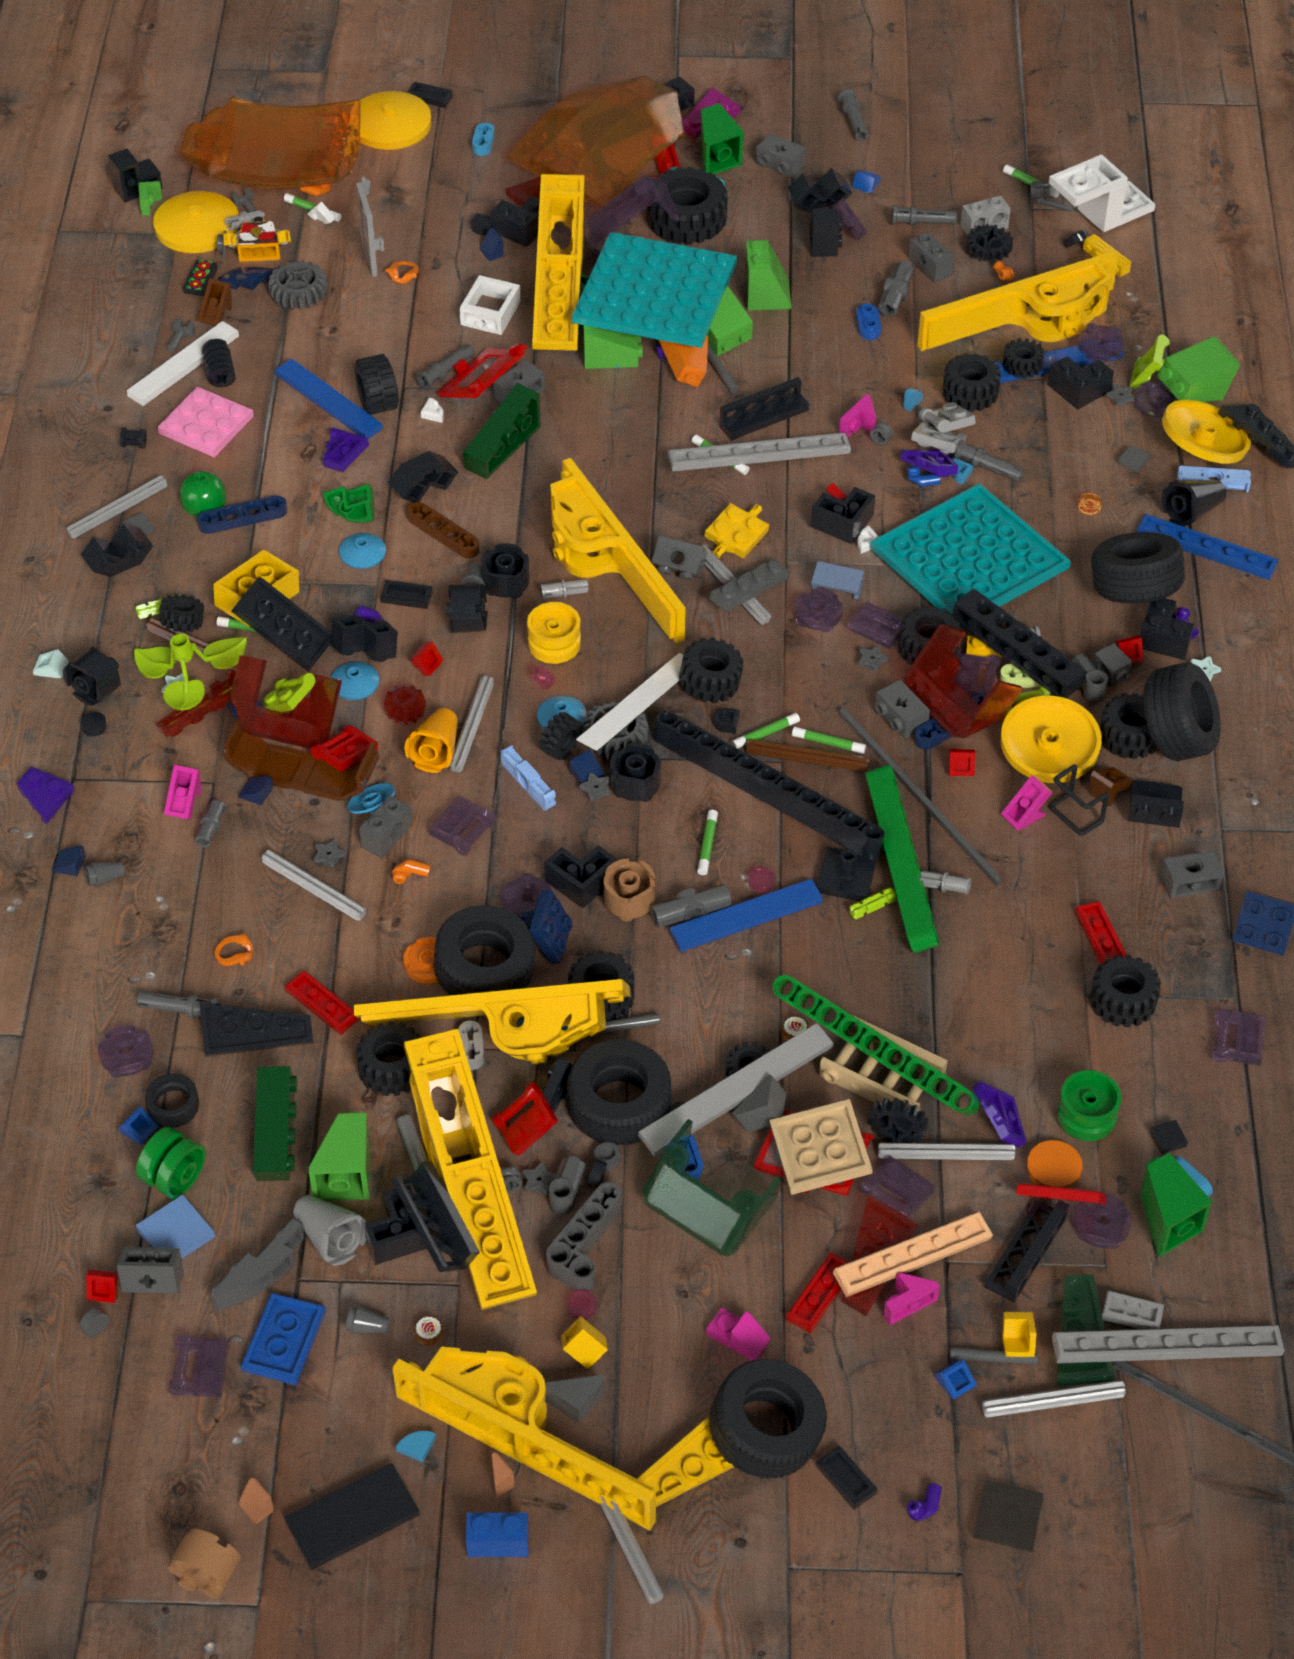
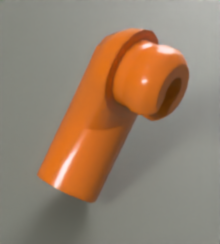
M322 178L320 184L317 185L302 181L300 191L318 197L330 192L332 182L328 178Z
M1002 261L994 264L993 268L999 274V278L1002 281H1011L1014 278V271L1011 267H1006Z
M408 859L393 869L392 879L397 884H403L411 874L427 877L430 865Z

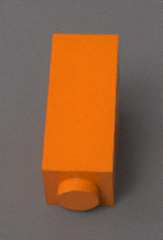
M706 336L702 348L659 340L677 381L698 388L707 370L708 336Z

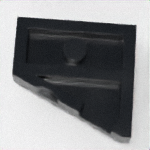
M558 1058L557 1062L551 1065L547 1075L549 1078L545 1089H541L553 1113H555L560 1102L567 1094V1078L572 1066L571 1063L561 1058Z

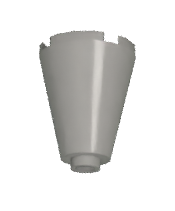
M306 1195L296 1202L293 1211L294 1217L298 1222L302 1223L304 1232L324 1261L337 1266L345 1264L357 1255L354 1252L359 1244L363 1247L366 1242L365 1224L368 1223L362 1216L313 1195Z

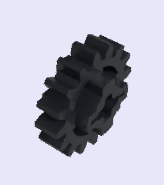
M986 224L984 228L978 225L977 230L971 229V233L967 234L966 249H969V254H975V259L982 257L983 262L986 259L994 262L996 258L1002 261L1003 256L1009 257V252H1012L1013 237H1010V232H1004V227L998 229L996 224L990 227Z
M884 1098L883 1102L875 1101L874 1106L871 1105L867 1124L872 1125L871 1131L879 1132L877 1137H887V1142L902 1143V1141H906V1143H913V1140L920 1142L921 1137H925L929 1119L925 1118V1111H917L918 1105H908V1100L900 1101L898 1098H894L893 1101Z

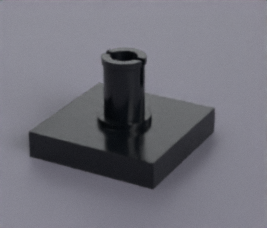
M827 847L816 887L820 894L861 902V900L869 895L877 858L866 859L851 849L840 850Z

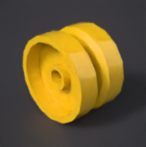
M548 602L534 608L528 615L527 621L528 648L530 653L537 660L550 664H559L574 658L581 646V621L578 612L570 605L562 602Z

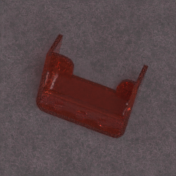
M940 624L906 672L903 683L927 706L930 714L953 737L963 739L999 722L1023 688L1020 685L997 680L981 704L978 705L954 681L960 670V661L953 651L966 632Z
M240 655L232 686L231 700L242 727L247 734L311 749L312 746L318 743L322 744L329 739L342 680L315 675V685L312 687L310 698L304 697L287 714L256 706L267 660Z

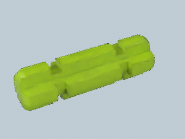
M163 598L148 602L146 606L145 603L137 605L136 614L138 618L144 619L148 618L149 614L152 616L160 614V605Z
M888 887L882 890V893L877 892L861 900V903L856 902L850 905L849 913L853 919L861 918L864 916V913L869 914L884 907V903L888 905L896 901L897 894L892 887Z

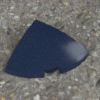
M267 265L243 266L228 271L218 281L231 284V289L236 290L239 286L254 290L260 282L264 284L268 282L269 276L272 275L276 267Z

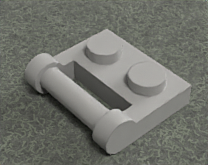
M953 402L946 403L943 407L934 410L926 407L919 412L921 420L930 422L941 433L976 424L975 415Z
M923 421L913 431L911 440L916 441L920 446H932L939 448V451L949 454L956 452L959 443L962 440L966 441L967 435L952 432L941 433L935 427L930 426V423Z

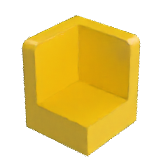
M1004 1312L1002 1339L1005 1356L1035 1357L1036 1328L1033 1312Z
M581 1316L561 1335L563 1350L587 1369L608 1350L606 1337Z

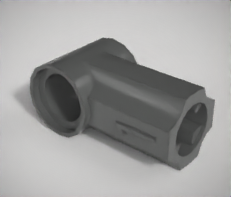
M1083 654L1075 656L1072 661L1086 670L1081 686L1084 689L1083 697L1093 703L1102 701L1106 692L1107 674L1097 670Z
M569 1156L563 1158L555 1180L549 1185V1206L558 1215L568 1214L574 1208V1198L586 1170V1164L578 1157Z

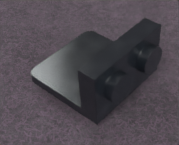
M1134 780L1131 786L1128 821L1179 828L1184 807L1182 787Z

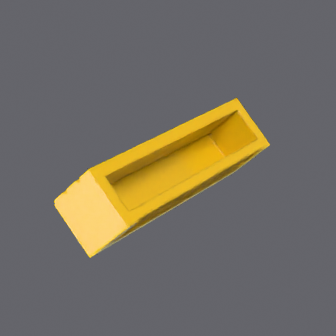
M1093 234L1084 240L1083 250L1092 257L1111 251L1116 252L1118 255L1116 275L1118 277H1122L1130 272L1131 261L1097 235Z

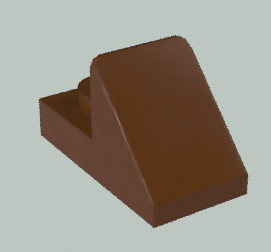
M209 278L197 321L216 326L222 322L225 309L232 310L231 284Z
M1115 767L1093 770L1090 781V795L1097 798L1105 792L1109 793L1107 806L1110 807L1118 792L1130 789L1134 780Z

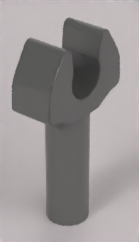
M243 188L244 196H239L236 191H233L232 198L235 206H244L249 213L258 211L252 203L254 200L252 190Z
M183 318L173 322L172 329L175 335L167 345V349L170 352L176 350L183 337L194 336L193 320L186 327H183Z

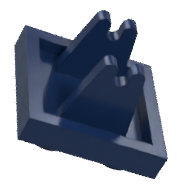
M542 890L536 910L522 913L520 917L530 928L529 932L533 935L536 945L540 947L549 962L557 964L561 962L563 952L566 950V942L569 932L572 930L573 922L552 890Z
M1247 890L1232 941L1284 956L1294 923V903Z

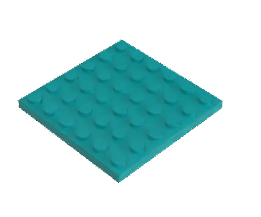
M610 232L572 314V323L702 348L736 266L737 256Z
M980 483L870 541L871 550L935 607H938L940 610H947L948 614H953L955 602L972 589H976L1000 607L1064 572L1071 566V561Z

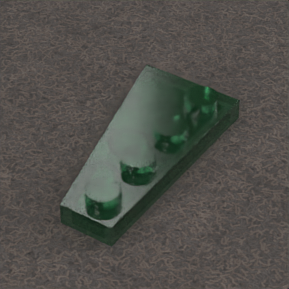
M1094 1274L1065 1276L1060 1332L1105 1331ZM1112 1361L1057 1363L1056 1386L1114 1381L1115 1374Z

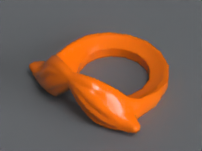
M410 261L394 262L390 268L385 269V272L390 275L394 282L407 284L413 278H417L419 266ZM409 265L413 267V269L404 273L403 277H398L397 266Z
M246 933L224 938L216 947L214 952L215 958L222 966H232L235 964L244 966L245 963L252 959L253 945ZM228 943L241 944L248 950L247 952L235 954L230 958L220 957L221 949Z

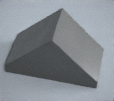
M769 1074L739 1105L732 1115L748 1132L770 1126V1120L783 1117L786 1092L774 1077Z
M603 1375L546 1382V1402L580 1424L604 1395Z

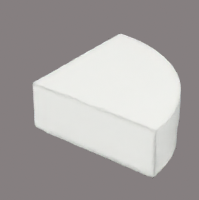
M322 202L307 213L313 220L316 221L318 219L325 224L331 223L336 218Z
M428 398L421 411V418L440 423L443 422V409L437 400Z
M869 525L861 530V534L858 537L857 547L860 554L871 550L870 541L878 538Z

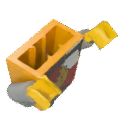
M255 217L252 222H244L241 230L237 231L236 234L224 233V246L228 245L238 249L239 262L280 260L279 246H285L288 242H291L289 230L280 231L274 227L272 221H265L262 217Z

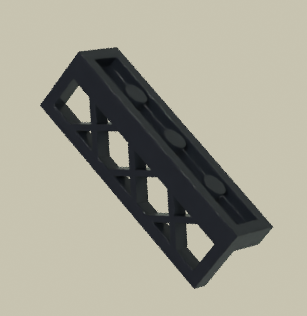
M796 377L721 406L719 427L732 441L808 411L809 403L801 395L802 380ZM794 387V392L786 394L790 388ZM775 395L771 401L766 402L770 396ZM756 402L752 408L746 410L750 404ZM736 410L732 416L727 417V413Z
M422 1161L413 1174L395 1175L391 1181L438 1271L447 1272L467 1269L480 1251L432 1161ZM412 1183L416 1194L408 1190L405 1184ZM416 1205L425 1209L428 1217L420 1213ZM428 1228L437 1232L441 1239L439 1240L431 1235ZM441 1251L448 1254L452 1261L445 1262Z
M1037 1200L986 1280L984 1288L1015 1303L1066 1221L1069 1204L1059 1200L1056 1206L1052 1208ZM1038 1211L1049 1216L1044 1224L1038 1225L1035 1216ZM1035 1233L1036 1238L1033 1243L1025 1246L1022 1239L1023 1235ZM1022 1253L1023 1259L1019 1265L1012 1267L1009 1257ZM1008 1274L1010 1276L1006 1288L994 1282L998 1276Z

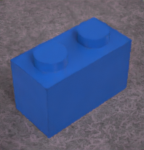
M467 1513V1557H528V1513Z

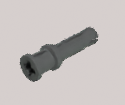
M846 88L839 93L838 100L843 105V113L849 117L856 139L863 141L862 134L864 133L867 139L869 133L860 114L861 106L859 101L856 100L855 91L851 88Z
M892 206L891 224L894 225L896 222L909 223V225L916 224V222L956 225L957 211L921 210L914 206L910 208Z
M467 343L442 361L431 363L425 371H419L416 374V380L420 387L424 390H429L437 381H443L447 373L453 370V365L460 359H465L466 361L475 355L474 348Z
M965 440L959 443L954 458L958 460L962 459L972 463L975 468L980 466L1016 482H1020L1024 474V468L986 453L984 448L980 447L978 449L968 445Z
M140 991L137 1000L139 1008L179 1012L186 1014L189 1018L201 1017L199 1002L221 1006L219 998L215 997L212 1000L204 999L194 994L189 997H180Z

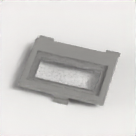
M361 177V182L356 183L361 242L372 276H377L375 251H384L383 237L375 238L372 213L366 195L370 192L371 183L369 179L366 180L365 177Z

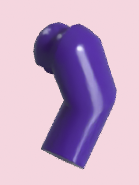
M366 606L357 607V611L353 613V615L363 616V621L366 618L371 623H376L377 619L385 621L378 611Z
M1179 607L1177 612L1174 613L1173 618L1189 622L1190 610L1185 607ZM1195 627L1191 640H1194L1199 633V630Z
M928 1484L925 1500H916L915 1503L913 1501L908 1503L907 1512L911 1519L922 1521L937 1513L942 1491L940 1485Z

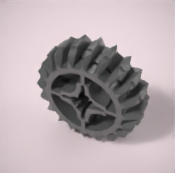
M294 260L293 263L286 262L284 266L278 265V269H274L272 275L269 276L268 287L273 301L277 302V305H283L284 309L291 307L292 310L295 308L302 310L303 307L311 308L312 304L318 305V301H322L324 295L327 294L328 282L324 270L320 269L319 265H313L312 261L305 263L304 260L301 262Z
M612 700L610 704L603 701L601 707L594 705L593 711H588L582 722L583 733L619 703H615ZM639 714L600 749L594 750L589 747L590 751L596 752L598 757L605 755L608 760L618 748L620 751L626 748L627 744H644L647 742L649 725L647 724L645 714Z

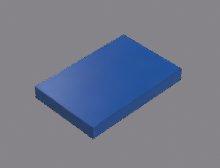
M271 1292L242 1362V1371L297 1385L325 1316L326 1306Z

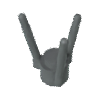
M1032 182L1031 198L1037 199V204H1047L1064 210L1074 211L1073 207L1045 199V197L1050 195V187L1052 185L1049 182Z

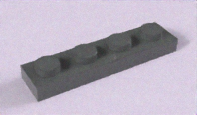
M772 559L711 592L709 599L725 612H728L789 579L791 571L775 559Z

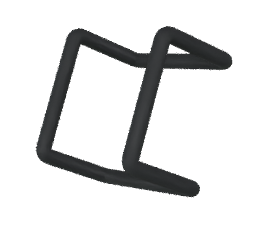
M1074 764L1053 778V781L1066 793L1051 802L1049 808L1078 835L1083 836L1104 822L1109 793H1103L1088 804L1083 802L1073 793L1078 768ZM1072 772L1068 788L1059 779ZM1069 796L1084 809H1089L1103 800L1100 819L1082 831L1055 806Z

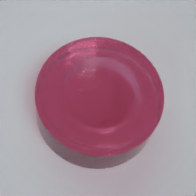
M537 666L531 672L532 680L542 689L548 690L555 683V678L551 672L542 666Z
M757 867L749 873L748 883L753 891L765 893L773 888L775 876L770 869Z
M579 1290L569 1297L568 1311L573 1318L578 1319L581 1316L588 1320L595 1315L597 1301L591 1292Z

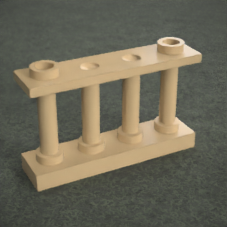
M855 1017L946 1075L948 1060ZM854 1024L849 1028V1037H852L857 1033V1024ZM879 1038L874 1039L870 1043V1050L878 1049L880 1045ZM849 1042L845 1044L834 1062L825 1057L821 1059L819 1076L827 1082L837 1084L874 1103L875 1101L883 1102L884 1098L893 1101L894 1098H898L900 1101L908 1100V1105H918L917 1111H919L920 1103L916 1101L923 1090L913 1085L907 1096L893 1091L892 1088L900 1078V1075L893 1070L890 1071L882 1085L868 1079L878 1063L871 1056L867 1058L858 1073L845 1068L844 1065L856 1049ZM901 1052L896 1053L892 1058L896 1062L895 1065L899 1064L902 1060ZM919 1067L915 1070L920 1073L918 1079L924 1076V1067Z

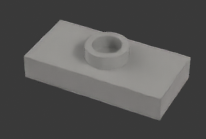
M1108 1290L1101 1320L1140 1330L1159 1329L1165 1304Z

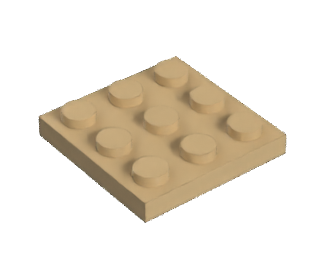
M850 1099L770 1120V1126L791 1195L872 1174L871 1163Z

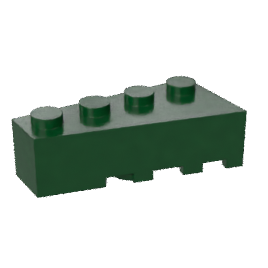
M517 383L475 438L465 448L463 452L464 468L484 479H488L541 427L540 394Z
M290 1066L257 1067L253 1174L256 1181H290V1171H295V1155H291L292 1145L296 1144V1129L293 1128V1120L297 1116L295 1092L298 1089L297 1076H293Z

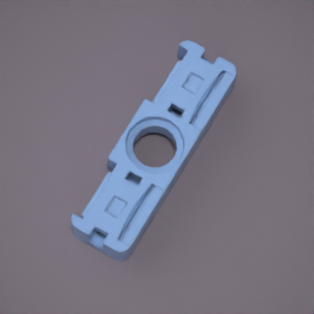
M1179 466L1177 480H1209L1208 478L1216 477L1224 484L1226 489L1249 492L1251 485V472L1249 470Z
M510 745L501 750L502 765L540 807L546 811L555 806V791L545 784L537 771L520 757L513 749V746Z

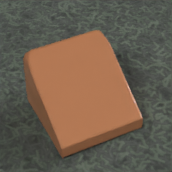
M494 1452L491 1454L496 1498H499L514 1487V1472L501 1456Z
M252 1477L249 1479L240 1498L239 1505L250 1519L257 1524L270 1515L274 1508L271 1496L256 1478Z

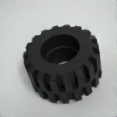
M382 353L356 360L354 367L356 384L361 402L367 413L374 415L397 409L399 404L398 387L388 358Z
M964 353L963 356L957 355L955 359L951 358L944 370L943 397H946L948 403H956L972 412L974 410H984V407H991L992 403L996 402L999 394L1000 367L998 364H995L994 360L987 359V356H980L977 353Z
M923 606L922 609H913V613L908 612L905 618L901 620L898 650L901 653V657L903 660H907L909 665H916L918 669L926 668V670H931V668L939 670L942 666H949L950 661L954 662L956 655H958L961 635L960 623L958 620H955V616L952 613L948 614L947 610H940L935 606L933 608Z
M701 638L699 642L695 640L691 643V646H687L683 654L679 673L681 687L685 688V692L688 695L692 694V698L696 700L698 698L702 699V702L705 703L707 701H712V703H718V700L722 702L727 701L728 697L732 698L739 688L744 666L743 657H740L741 653L738 649L734 650V645L731 643L726 644L725 640L722 639L718 641L715 638H710V640Z
M1123 693L1121 697L1117 695L1112 697V701L1109 700L1103 708L1100 723L1104 747L1107 750L1111 749V753L1114 755L1120 754L1121 758L1131 757L1132 759H1137L1138 756L1144 758L1147 757L1148 753L1153 754L1157 746L1147 725L1144 695L1139 696L1137 693L1128 695Z
M598 951V954L595 955L592 952L588 953L586 958L581 956L577 959V964L573 963L571 971L568 972V984L622 979L630 986V997H623V1002L608 1003L604 999L605 1021L621 1019V1014L626 1015L629 1012V1008H632L635 999L634 972L631 971V965L628 962L624 963L623 957L619 956L616 958L615 953L609 952V954H604V951Z
M1115 955L1113 960L1109 957L1105 959L1104 964L1100 963L1097 971L1094 973L1090 992L1091 1006L1096 1008L1095 1013L1098 1016H1103L1105 1022H1114L1113 1025L1118 1027L1119 1024H1123L1124 1027H1131V1024L1139 1026L1142 1020L1147 1022L1155 1012L1161 989L1160 978H1157L1158 972L1156 969L1151 970L1152 965L1150 963H1143V959L1139 957L1136 959L1131 958L1132 955H1126L1125 957ZM1116 988H1127L1135 993L1124 994L1117 991Z
M388 1022V1025L380 1023L377 1024L376 1029L371 1027L367 1030V1035L363 1034L360 1037V1043H357L356 1047L359 1076L367 1088H372V1092L377 1094L380 1091L383 1096H389V1093H394V1096H398L402 1091L405 1093L411 1091L409 1082L411 1069L405 1052L404 1042L422 1038L419 1033L415 1034L414 1028L411 1026L406 1028L404 1023H399V1025H394V1022ZM389 1055L403 1057L401 1060L392 1063L380 1061Z

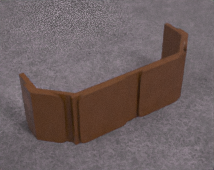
M241 711L225 742L224 748L225 760L235 769L247 775L249 779L251 777L270 776L272 777L273 786L296 789L306 794L336 801H345L349 796L352 798L363 793L379 760V753L376 750L375 742L371 741L363 761L340 772L322 759H315L310 753L267 744L247 727L246 716L243 711Z

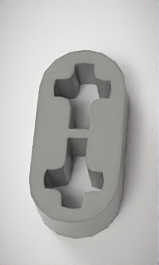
M465 1021L459 1026L458 1030L470 1070H476L484 1063L482 1027L478 1022ZM470 1031L473 1032V1040H468L467 1034ZM469 1050H474L475 1059H469Z

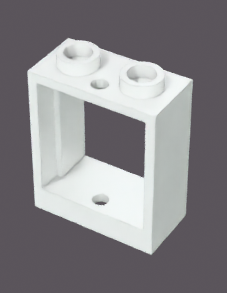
M479 275L460 307L461 325L502 335L521 302L520 285ZM481 295L505 300L499 311L476 306Z

